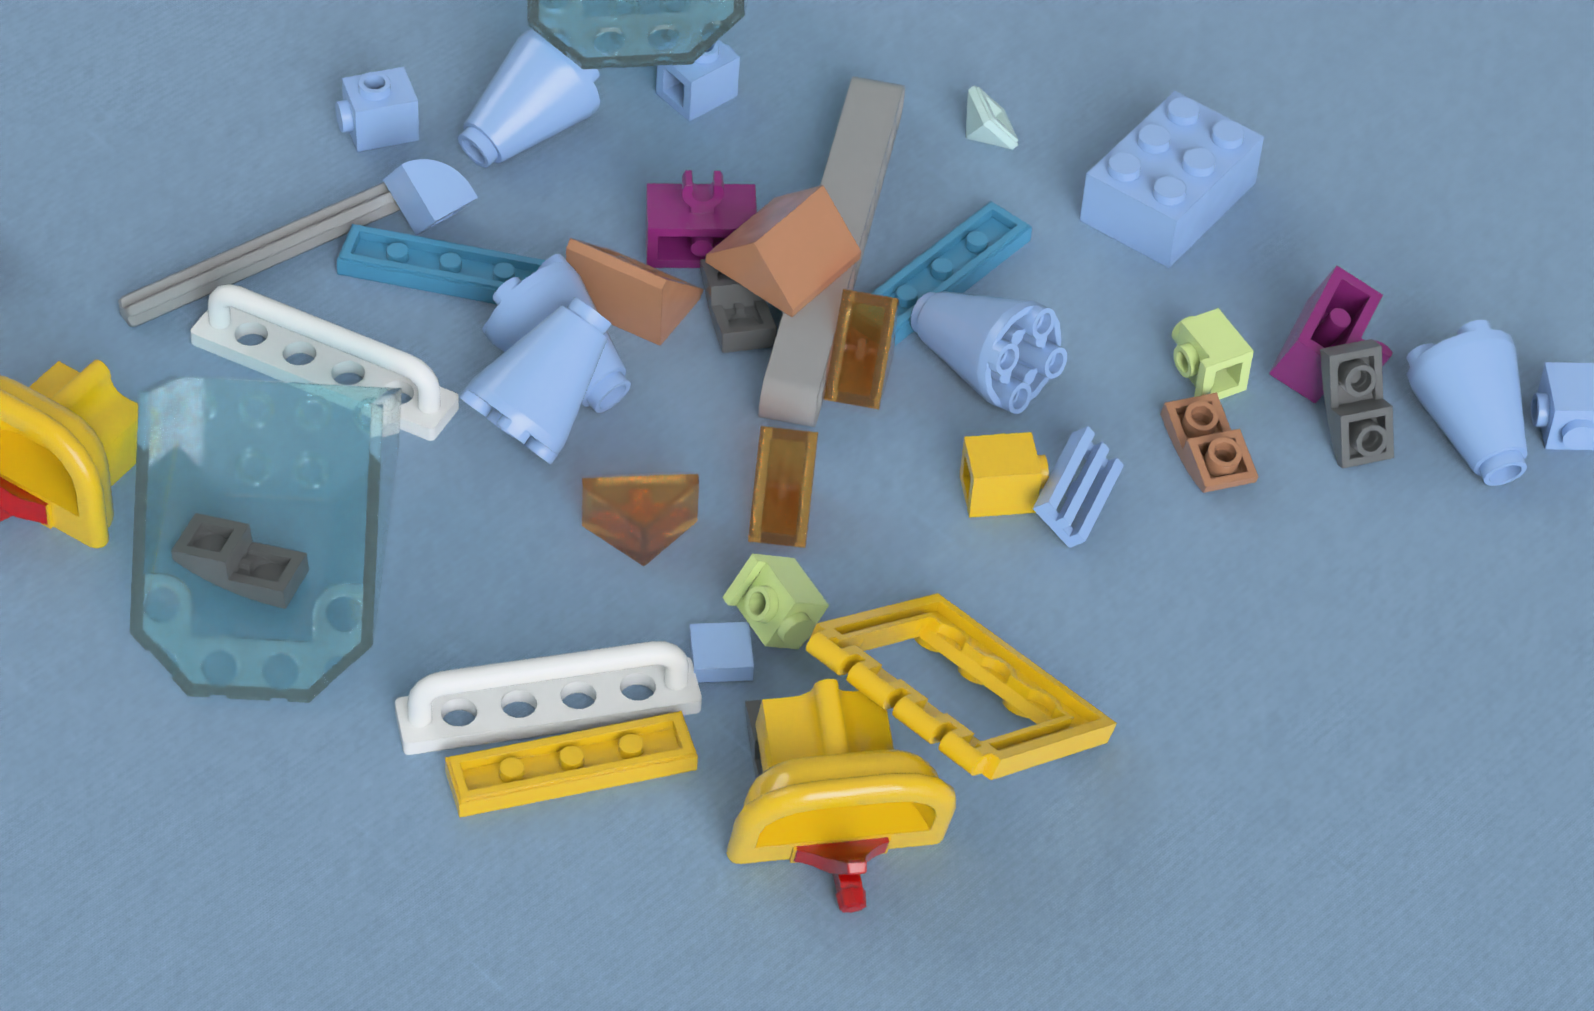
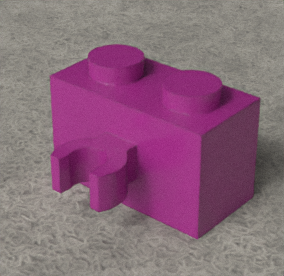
M685 170L682 175V184L647 183L645 222L646 264L654 268H700V260L706 259L707 253L757 213L756 185L724 184L721 171H714L711 184H694L692 170Z
M1336 265L1308 298L1269 375L1316 404L1324 395L1320 349L1364 341L1361 337L1383 294ZM1376 341L1382 346L1383 366L1392 356L1393 352L1384 343Z

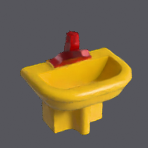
M97 359L93 360L81 372L58 361L29 387L14 379L0 375V522L14 516L39 522L50 529L55 527L91 548L106 546L109 542L108 528L112 524L114 517L111 486L152 450L148 409L123 396L113 385L108 367Z
M836 679L820 680L814 684L811 691L799 696L762 699L755 726L763 773L750 786L743 809L735 819L727 846V857L735 864L789 859L790 863H804L827 873H832L837 890L835 896L842 913L861 911L867 906L866 890L862 887L860 874L866 873L867 862L880 854H886L889 849L940 843L946 834L956 809L954 788L938 777L937 771L922 757L908 751L894 749L887 710L881 708L859 690H840Z

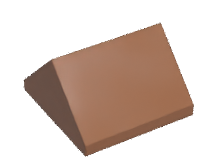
M824 185L775 197L707 253L705 262L790 317H793L854 265L861 257V250Z
M570 238L566 247V261L581 276L598 313L613 326L659 346L662 345L696 305L704 290L606 247Z

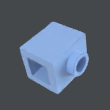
M705 29L658 54L656 94L690 122L738 95L740 56L729 45L722 43Z
M404 67L342 78L343 100L335 102L337 122L342 133H350L357 152L419 141L418 99Z
M1545 362L1538 391L1533 394L1531 402L1532 424L1541 428L1545 449L1594 450V363Z

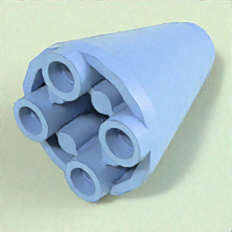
M539 22L517 39L466 119L463 126L464 131L458 136L461 148L473 162L483 168H487L493 162L501 163L591 117L600 105L598 90L594 84L600 76L599 71L585 55L578 53L574 56L561 44L559 37L550 26Z
M555 254L544 261L536 272L521 281L518 277L510 278L496 290L493 295V301L498 306L484 324L482 331L493 345L502 352H505L561 305L567 308L574 297L595 311L597 309L578 272L561 254ZM607 331L604 334L607 342L582 401L584 407L591 406L597 413L605 412L615 406L627 394L631 383L625 377L626 368Z
M946 291L938 293L928 292L916 302L911 314L912 329L918 333L922 342L983 399L1013 414L1023 412L1049 379H1054L1062 373L1067 362V352L1064 348L1060 347L1062 340L1061 329L1055 312L1032 300Z
M574 297L567 308L561 305L477 374L459 398L551 465L566 444L607 342L604 334L612 324L590 306Z
M1475 320L1463 325L1454 337L1443 340L1438 344H1423L1412 349L1406 357L1410 366L1406 375L1412 392L1476 475L1482 476L1484 483L1489 486L1509 483L1524 474L1527 470L1525 458L1528 454L1517 352L1511 335L1502 330H1493L1487 320Z

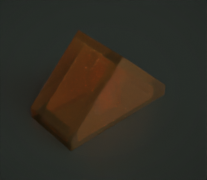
M843 289L824 400L880 409L894 356L898 298Z
M760 426L748 542L806 548L815 486L819 432Z
M676 474L582 478V526L642 566H646L697 522L699 475Z

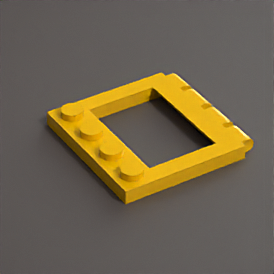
M939 593L817 623L806 645V651L837 675L848 674L846 681L884 710L893 708V717L929 744L940 742L938 750L972 776L983 774L989 780H994L1108 743L1117 725L1114 720ZM914 638L922 647L933 652H939L956 664L958 672L964 678L973 683L984 685L1002 698L1003 705L1010 712L1024 718H1029L1036 725L980 741L974 737L975 733L948 713L943 714L927 702L928 698L902 679H896L882 668V664L864 651Z

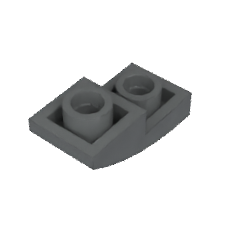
M1373 339L1320 349L1325 406L1337 464L1343 469L1394 458L1393 406L1383 399L1382 346Z

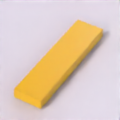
M682 711L445 757V772L460 818L697 770L698 755Z

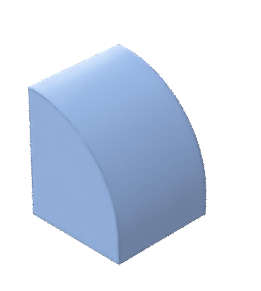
M417 159L401 164L383 179L416 236L456 215L478 198L469 182L457 170L436 160Z

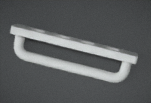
M227 284L218 286L209 295L208 310L190 330L191 343L196 347L428 441H433L437 438L459 409L458 394L440 387L438 378L433 370L421 359L241 286ZM248 334H257L266 338L262 343L253 346L243 345L237 341L242 336ZM299 353L308 354L314 358V360L305 365H294L286 361L289 356ZM344 373L358 374L363 378L360 382L353 385L339 384L334 380L338 375ZM398 392L412 397L409 402L401 405L389 404L383 400L385 396Z
M651 641L429 674L414 685L410 690L409 696L399 697L395 700V715L403 752L406 755L586 730L682 711L683 715L697 714L701 711L702 695L691 658L687 657L685 652L675 644L665 641ZM643 685L651 689L654 694L648 699L632 700L624 696L622 691L628 686ZM574 693H583L589 695L595 702L587 708L574 709L565 705L563 699ZM513 702H525L533 706L535 711L529 716L515 718L506 714L503 709ZM455 710H464L475 716V720L465 726L450 725L443 718L449 712Z

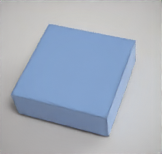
M748 622L690 624L691 660L698 683L753 681L754 662Z

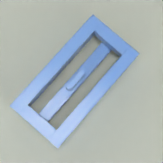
M1089 426L1071 434L1033 507V510L1069 548L1086 541L1124 466L1117 457L1112 460L1106 458L1110 449L1103 442L1096 445L1091 442L1095 433ZM1084 457L1087 461L1077 480L1071 483L1066 493L1067 499L1060 513H1058L1056 509Z

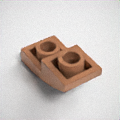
M1217 392L1164 403L1160 415L1169 437L1187 472L1203 493L1255 483L1257 481L1258 474L1241 430H1231Z

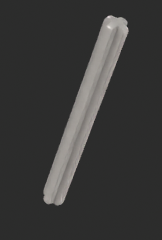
M382 182L122 296L118 300L120 314L130 327H137L209 295L218 286L234 284L348 234L352 224L366 226L400 211V208L385 183Z

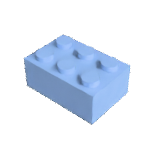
M1174 91L1086 173L1080 221L1170 268L1256 184L1264 136Z

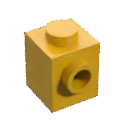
M1032 432L965 436L960 480L969 518L1036 513L1033 507L1039 497L1040 489L1044 488L1049 478V468L1046 455H1037Z

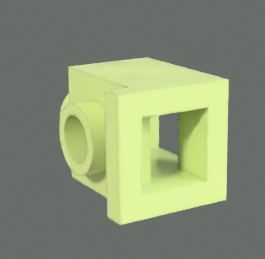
M1219 308L1197 316L1186 317L1174 327L1172 339L1177 344L1173 353L1174 362L1179 373L1183 377L1189 378L1196 387L1194 397L1217 392L1220 400L1247 390L1254 350Z
M753 553L722 597L727 605L737 606L766 647L800 649L802 644L812 635L816 624L829 607V604L795 558Z

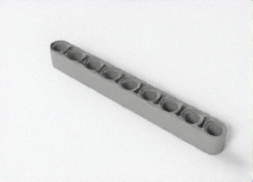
M854 76L850 81L820 186L824 185L859 246L861 257L793 317L783 312L763 380L759 402L760 418L815 427L817 424L899 128L905 96V85Z

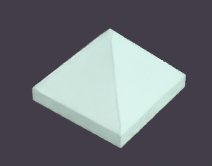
M972 86L968 89L966 139L1013 150L1018 146V138L1005 110L980 87Z

